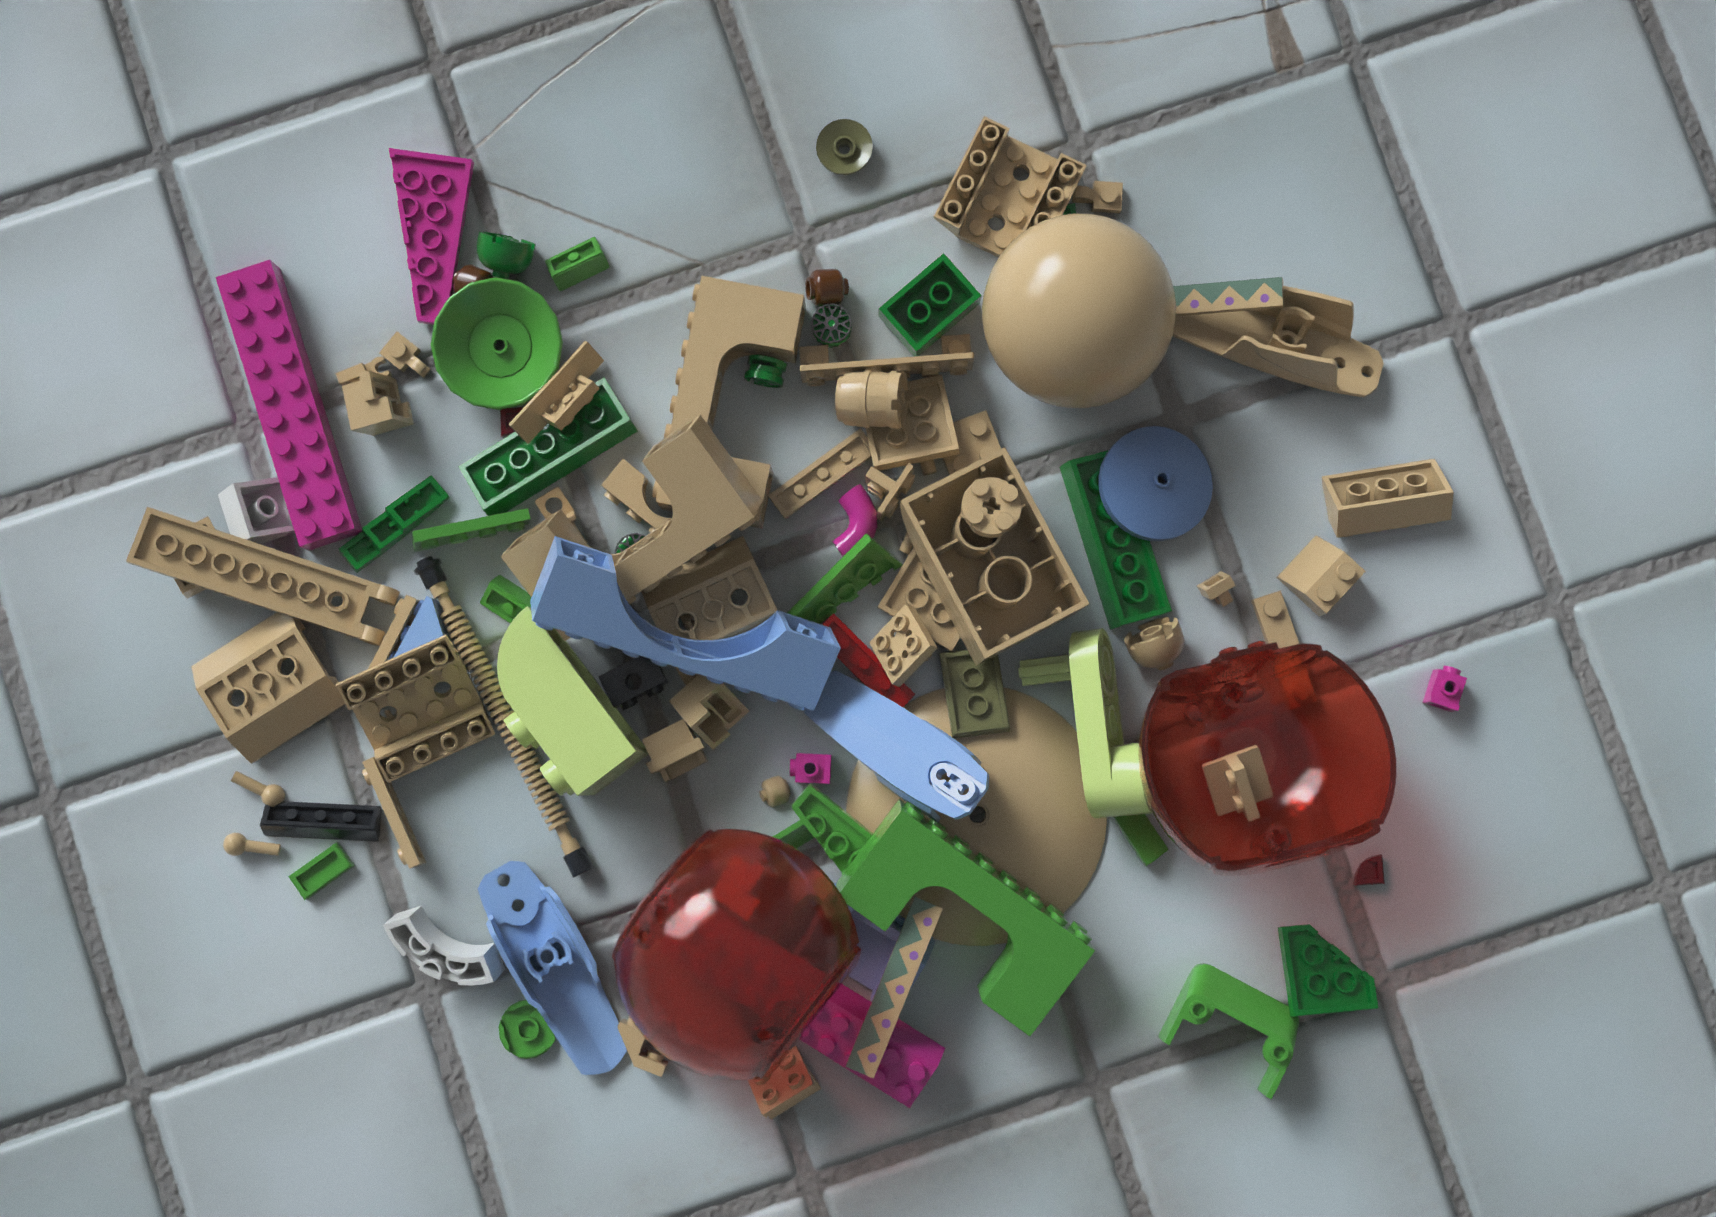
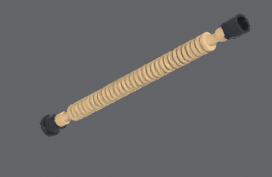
M432 556L423 558L416 563L418 567L414 570V573L420 576L426 590L430 589L434 599H438L444 610L440 617L442 620L445 619L443 623L445 626H448L446 628L448 633L452 632L450 637L455 639L453 641L454 645H460L456 649L458 652H462L460 654L461 659L467 658L463 663L464 665H469L466 669L468 672H472L470 674L471 678H476L473 682L475 685H479L477 687L478 692L484 690L480 696L481 698H486L483 701L485 705L491 704L487 707L488 712L494 710L490 714L491 718L498 717L493 721L495 725L501 723L497 727L498 731L505 730L500 735L502 738L508 736L504 743L505 745L511 743L507 747L508 751L515 750L510 754L512 758L518 756L514 760L515 765L522 763L517 769L518 771L525 769L520 775L522 778L529 777L524 782L525 784L532 783L527 788L529 791L535 789L531 796L532 798L539 797L534 802L535 804L542 803V805L537 807L539 811L545 809V812L541 813L542 818L549 816L544 822L545 824L552 822V825L547 828L549 831L556 830L562 842L560 846L565 854L563 859L572 877L574 878L592 869L594 866L584 846L580 847L576 837L572 838L565 824L570 821L569 817L562 818L567 814L566 811L559 812L563 808L562 803L555 804L560 801L559 797L552 798L557 794L556 791L549 792L552 786L550 784L545 785L548 781L545 778L542 779L543 774L538 771L542 764L535 765L540 761L539 758L535 757L532 759L536 755L535 750L529 752L533 746L523 747L504 722V719L512 714L514 710L508 712L512 708L509 704L505 705L508 702L505 698L502 699L504 697L502 691L498 692L501 690L500 685L495 686L499 682L498 678H493L496 675L494 671L489 672L492 670L491 664L486 665L489 663L488 658L482 659L486 654L484 651H481L483 649L482 646L477 645L479 640L474 638L476 636L473 631L470 632L472 627L467 625L469 623L468 619H463L466 615L464 612H460L462 611L461 605L454 606L448 595L450 593L446 584L448 580L440 566L442 563L440 558L433 559Z

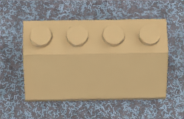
M1435 458L1322 476L1328 520L1337 538L1451 520L1454 492Z

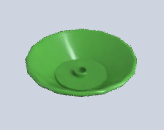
M497 277L471 282L450 296L435 318L431 339V350L436 371L450 391L473 406L496 410L524 405L531 400L558 370L563 346L558 318L544 297L522 282ZM498 341H504L505 347L501 351H497L495 347Z

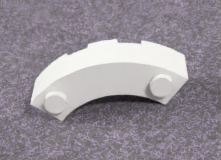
M423 906L396 913L383 925L388 937L403 957L407 955L414 963L420 966V971L438 980L443 978L458 982V985H483L494 982L505 970L495 943L472 945L452 939L432 923L425 913Z

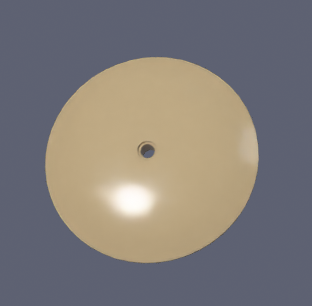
M1004 687L1010 731L955 739L982 762L980 766L989 774V788L977 804V806L982 807L985 811L984 819L979 823H974L970 820L969 815L955 820L936 810L934 811L940 816L939 822L946 827L945 831L949 836L954 838L955 835H958L970 845L969 848L975 855H978L979 852L983 853L994 862L992 865L997 871L1001 873L1003 869L1017 879L1016 883L1023 890L1026 887L1031 888L1041 897L1040 900L1045 906L1048 907L1052 904L1064 913L1077 900L1095 872L1105 841L1107 817L1095 819L1088 810L1082 782L1078 737L1075 729L1048 705L1029 695ZM944 688L918 697L903 707L952 737ZM858 760L848 789L846 812L874 833L899 799L904 803L906 801L880 783L874 772ZM947 773L942 775L941 780L950 781ZM969 788L963 792V795L969 792ZM923 814L924 817L930 821L931 818ZM931 886L919 890L899 913L900 916L906 919L914 897H917L943 908L932 934L934 939L966 946H988L1007 943V932L1001 926L957 894L944 887Z

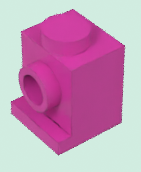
M1443 666V670H1433L1422 703L1448 712L1458 711L1467 678L1460 676L1461 670L1450 666ZM1446 682L1452 684L1450 693L1445 690Z
M796 753V759H790V776H795V782L830 784L832 755ZM807 763H813L816 766L813 774L805 772V765Z

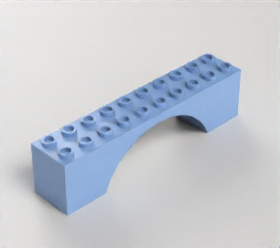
M556 536L530 600L532 621L536 622V625L542 629L553 630L555 628L565 631V634L571 638L579 640L582 637L593 640L596 645L602 648L609 649L612 646L621 649L624 654L630 657L638 658L640 655L649 658L651 662L659 666L666 667L667 665L678 667L681 672L693 676L697 673L706 676L709 681L716 684H723L725 682L734 685V688L744 693H750V691L760 693L763 698L769 701L777 702L779 699L788 702L791 707L798 710H804L805 708L815 710L841 649L830 627L779 610L758 626L744 633L724 639L695 640L672 635L650 624L628 603L617 583L616 570L611 554Z

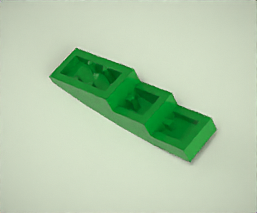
M430 475L385 507L384 513L362 527L361 533L338 548L339 553L356 573L360 572L427 519L449 499V495Z

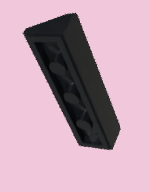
M283 801L275 807L265 805L260 827L265 836L377 842L380 837L382 808L381 806Z

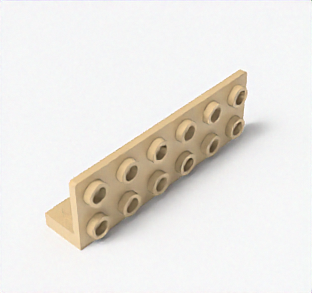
M970 334L941 336V355L829 363L828 345L799 347L802 383L808 382V386H821L825 384V381L836 380L837 383L838 378L844 376L845 373L865 372V370L886 373L905 371L907 379L910 378L911 374H922V377L928 378L938 376L939 372H950V375L967 374V370H972L974 362V352H971Z

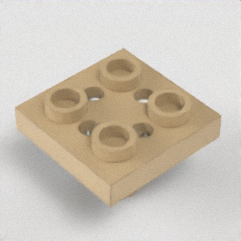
M905 604L869 642L891 683L899 687L923 662L928 661L927 658H931L932 653L938 648L916 609L909 604Z

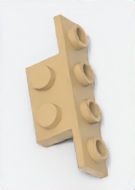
M584 341L508 425L527 444L534 439L547 423L559 430L569 425L573 421L574 416L584 405L593 399V395L600 389L588 378L604 362L602 357L587 341Z

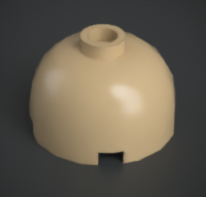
M1162 617L1138 626L1141 632L1133 636L1130 631L1125 636L1124 642L1130 656L1137 664L1146 668L1165 670L1174 664L1173 661L1179 657L1184 648L1183 632L1178 619L1175 617L1173 622H1170L1169 617Z

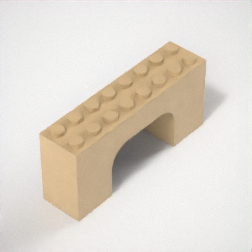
M701 276L700 284H695L692 300L695 301L694 312L690 311L688 315L687 329H690L689 340L684 339L682 344L681 357H684L683 368L679 367L677 370L675 384L678 385L677 396L673 395L671 399L670 413H673V419L671 424L666 425L664 439L700 414L713 431L724 374L729 365L738 358L749 355H763L796 363L806 312L803 294ZM731 457L762 500L758 509L759 514L754 517L755 522L749 527L763 529L769 499L768 495L770 494L774 474L772 467L766 463ZM655 480L652 497L656 498V503L662 510L673 512L669 498Z
M701 414L654 445L642 460L643 464L669 498L673 516L671 520L626 550L611 554L616 570L617 583L629 604L636 600L635 595L642 590L648 593L660 584L658 580L665 575L671 578L683 569L682 564L688 560L695 562L707 553L705 549L715 544L718 547L725 543L731 537L730 533L735 529L739 528L740 531L748 528L755 522L754 517L759 514L758 509L762 503L761 498ZM561 509L517 538L501 556L531 597L555 536L590 547ZM556 629L564 641L571 638L565 634V631Z

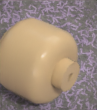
M775 776L762 782V790L759 791L760 798L763 802L767 801L770 807H775L789 801L791 795L787 781L781 776Z

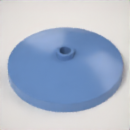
M1159 426L1133 430L1115 442L1102 461L1099 472V492L1105 510L1121 529L1139 539L1167 541L1185 534L1201 521L1211 502L1213 483L1208 462L1195 443L1175 430Z

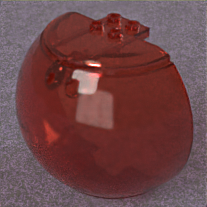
M1257 641L1249 644L1246 649L1237 650V647H1229L1219 651V655L1212 659L1209 664L1176 670L1158 682L1142 720L1138 745L1139 773L1143 791L1157 822L1171 841L1193 861L1208 870H1212L1215 875H1251L1293 866L1348 849L1368 840L1381 831L1380 825L1384 823L1390 810L1396 784V754L1391 730L1381 706L1366 683L1340 658L1328 650L1323 651L1321 645L1302 643L1278 648L1277 642L1266 644L1265 641ZM1257 745L1273 796L1256 803L1260 818L1249 822L1244 813H1238L1237 810L1218 816L1202 765Z
M710 829L693 841L658 877L625 924L613 949L612 959L614 960L615 979L621 1000L632 1022L649 1044L667 1059L688 1071L719 1080L744 1081L754 1080L756 1077L762 1080L784 1063L824 1006L854 970L861 954V948L857 946L859 939L856 926L841 893L824 871L809 857L793 846L766 834L742 829H718L715 832Z

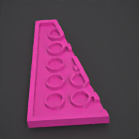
M389 148L404 244L406 245L408 256V269L410 270L413 286L412 293L417 321L423 324L434 325L435 318L454 291L453 277L457 272L474 162L472 159Z

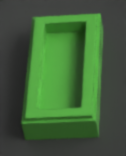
M336 842L288 877L303 899L308 900L355 865L340 843Z

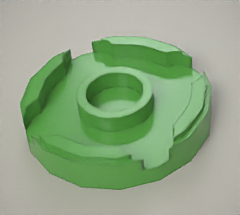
M520 1000L509 1006L500 1020V1040L507 1051L519 1058H537L546 1053L556 1040L555 1035L537 1008L530 1005L527 1000Z

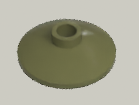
M838 119L827 124L819 133L816 142L817 156L821 164L827 170L839 175H850L863 169L869 162L873 150L872 138L868 130L859 122L851 119ZM843 146L850 149L847 154H842L839 150Z

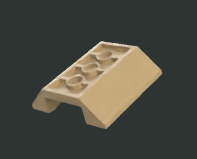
M984 116L934 215V219L957 238L999 258L1007 246L1021 233L1044 220L1063 215L1087 165L1063 153L1060 154L1058 159L1008 136L1010 128ZM1017 168H1023L1027 170L1029 177L1024 181H1019L1014 178L1013 171ZM994 217L1000 218L1004 222V227L998 231L992 230L988 225V221Z
M743 536L707 552L695 562L690 560L682 564L683 569L671 578L665 575L658 580L660 584L650 592L645 593L643 590L641 591L656 627L672 635L687 639L716 640L736 636L758 626L777 611L776 605ZM739 589L746 591L748 595L746 603L741 606L733 604L731 600L733 592ZM685 614H690L694 617L695 624L690 630H682L679 627V619ZM676 667L685 686L698 675L697 673L693 676L687 675Z
M278 612L191 666L196 690L226 739L251 764L345 705L336 687V683H338L337 678L328 675L302 632L306 628L301 620ZM290 658L294 662L295 667L291 674L285 675L281 671V664L285 659ZM241 690L244 693L245 700L242 705L236 707L231 701V696L235 691Z
M443 635L336 683V687L348 710H353L374 749L375 760L387 783L495 735L481 697L457 649L447 635ZM443 681L450 684V689L446 693H438L434 690V686ZM385 706H392L397 711L393 717L387 718L380 714V710Z

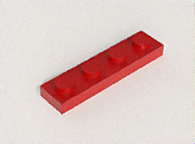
M834 613L822 624L832 629L841 647L837 658L865 686L901 707H904L916 695L905 683L900 687L893 685L877 656Z

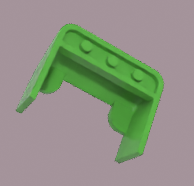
M1207 963L1197 964L1189 973L1158 1037L1164 1043L1170 1045L1183 1019L1193 1024H1204L1211 1018L1215 1008L1267 1035L1268 1037L1262 1048V1054L1269 1063V1066L1257 1090L1272 1099L1293 1057L1299 1027V1016L1290 1017L1289 1006Z

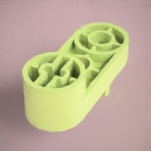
M1103 628L1076 631L1071 634L1068 655L1020 660V668L1018 670L1023 686L1071 681L1082 782L1086 804L1091 816L1096 819L1154 813L1157 805V776L1152 752L1146 742L1124 744L1115 661L1107 632Z

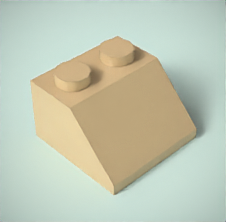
M1316 535L1276 578L1316 615L1322 616L1330 611L1366 571L1344 551Z

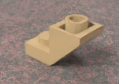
M629 1017L626 1020L623 1018L617 1028L634 1067L662 1077L669 1063L663 1060L664 1055L649 1049L647 1053L642 1051L650 1029L644 1027L645 1022L640 1019Z

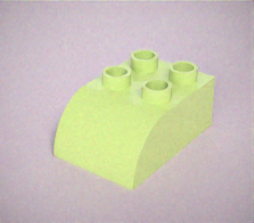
M525 607L508 626L498 652L497 675L504 698L514 710L512 714L504 719V722L523 747L527 748L529 745H532L537 749L541 746L550 760L543 764L540 770L548 783L560 796L566 792L570 796L574 793L577 796L596 795L646 757L648 752L618 709L613 708L606 693L569 644L563 640L555 628L553 630H545L538 627L536 622L532 621L531 608Z

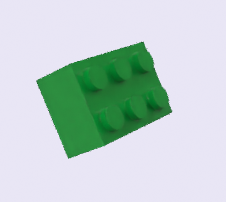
M943 253L878 308V317L914 357L920 356L941 336L980 304L982 295Z

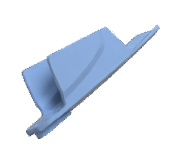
M836 670L830 672L815 710L804 709V713L821 729L872 770L880 783L937 822L941 818L934 810L955 820L970 815L989 788V774L980 766L982 762L965 746L897 703ZM947 773V776L950 778L949 782L945 779L941 780L943 774ZM969 788V792L963 795V792Z
M509 861L486 874L478 887L482 904L489 919L486 925L502 959L527 1002L537 1008L581 1074L595 1075L611 1071L622 1060L627 1049L617 1028L619 1024L618 1019L597 975V963L564 904L550 886L544 887L525 862ZM507 875L510 880L507 886H501L498 883L499 876ZM517 899L523 902L524 907L521 911L513 909L512 904L514 900Z

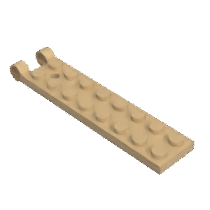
M147 507L126 562L357 638L375 646L381 645L385 632L361 624L370 598H373L381 603L395 606L400 594L398 590L150 507ZM335 596L343 599L341 606L335 607L332 605L331 601Z

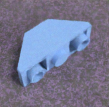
M426 596L425 600L418 602L413 613L415 618L411 626L407 625L400 636L402 643L397 652L393 651L388 660L443 635H447L449 638L446 626L443 623L444 619L442 620L440 617L442 612L437 600Z

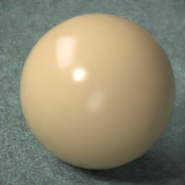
M1074 213L1056 216L1044 220L1021 233L1007 246L993 266L985 287L982 303V322L985 339L996 364L1003 374L1029 396L1041 402L1065 408L1101 406L1116 401L1137 389L1151 376L1165 356L1172 339L1176 319V299L1172 280L1166 265L1157 251L1141 234L1131 227L1114 219L1094 214Z

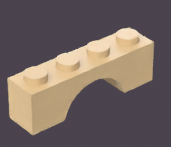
M622 459L601 485L607 491L604 496L616 506L620 502L629 508L626 514L639 524L642 520L651 526L648 531L651 533L672 518L661 517L650 510L646 501L648 479L626 460Z

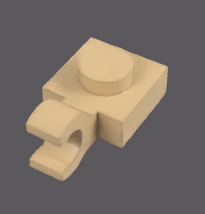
M1094 181L1093 189L1087 186H1077L1073 193L1072 202L1092 203V212L1120 213L1122 210L1123 183Z
M397 331L379 352V354L403 373L409 366L424 378L431 370L417 358L421 350Z
M376 357L367 364L360 363L335 374L339 384L343 386L360 381L358 373L368 370L379 373L378 367L387 361L384 357ZM388 370L379 373L389 377L392 376L391 372Z

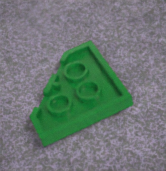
M1310 924L1278 927L1290 1017L1379 1008L1374 978L1366 971L1359 969L1334 944L1328 943L1318 934L1315 928Z

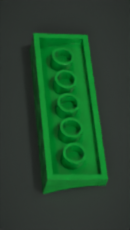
M605 377L595 382L600 389L593 395V399L584 405L574 416L573 421L562 430L547 423L529 444L516 432H513L458 466L482 510L488 516L508 512L638 432Z
M1107 450L1069 460L1059 468L1108 626L1112 630L1169 613L1172 609L1150 541L1134 537L1121 529L1108 515L1102 503L1099 492V472L1102 461L1108 452Z

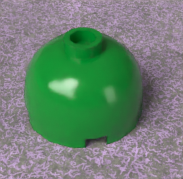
M480 231L477 241V254L483 266L493 270L492 276L509 279L510 274H520L529 267L534 256L536 244L521 239V242H519L518 239L507 235Z

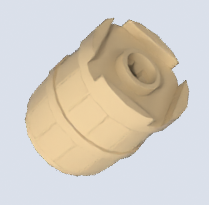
M865 370V372L845 373L844 376H840L835 392V409L838 421L843 422L845 425L864 428L889 426L891 429H902V427H905L909 400H905V390H909L905 371L886 373Z

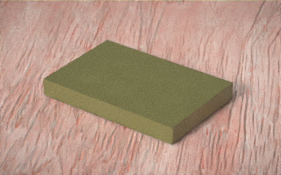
M968 650L940 653L939 657L952 738L1009 732L1010 723L999 656L996 655L976 666Z

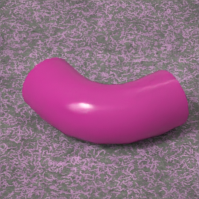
M861 484L849 490L838 500L849 517L848 528L832 541L842 557L865 534L874 539L878 527L877 510L869 494Z

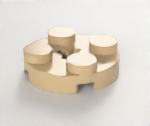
M986 477L976 479L965 491L961 502V515L963 519H965L974 533L983 537L995 538L1008 532L1016 525L1021 514V500L1017 488L1000 478ZM994 501L995 505L999 506V510H994L993 514L987 513V508L983 507L984 503Z

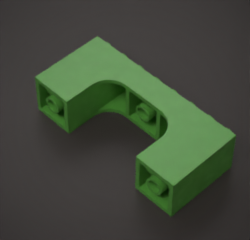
M899 799L836 882L837 897L886 932L911 897L919 890L926 887L939 886L957 894L1007 932V943L1004 950L977 985L982 1002L1028 1036H1031L1095 952L1090 942L1092 938L1087 935L1088 931L1079 923L1073 921L1070 924L1063 917L1064 913L1052 904L1048 907L1045 906L1040 900L1041 897L1031 888L1026 887L1023 890L1016 883L1017 879L1004 869L1001 873L997 871L992 865L994 862L981 852L975 855L969 848L970 845L958 835H955L954 838L949 836L945 831L946 827L942 823L932 818L929 821L924 817L920 809L908 801L904 803Z

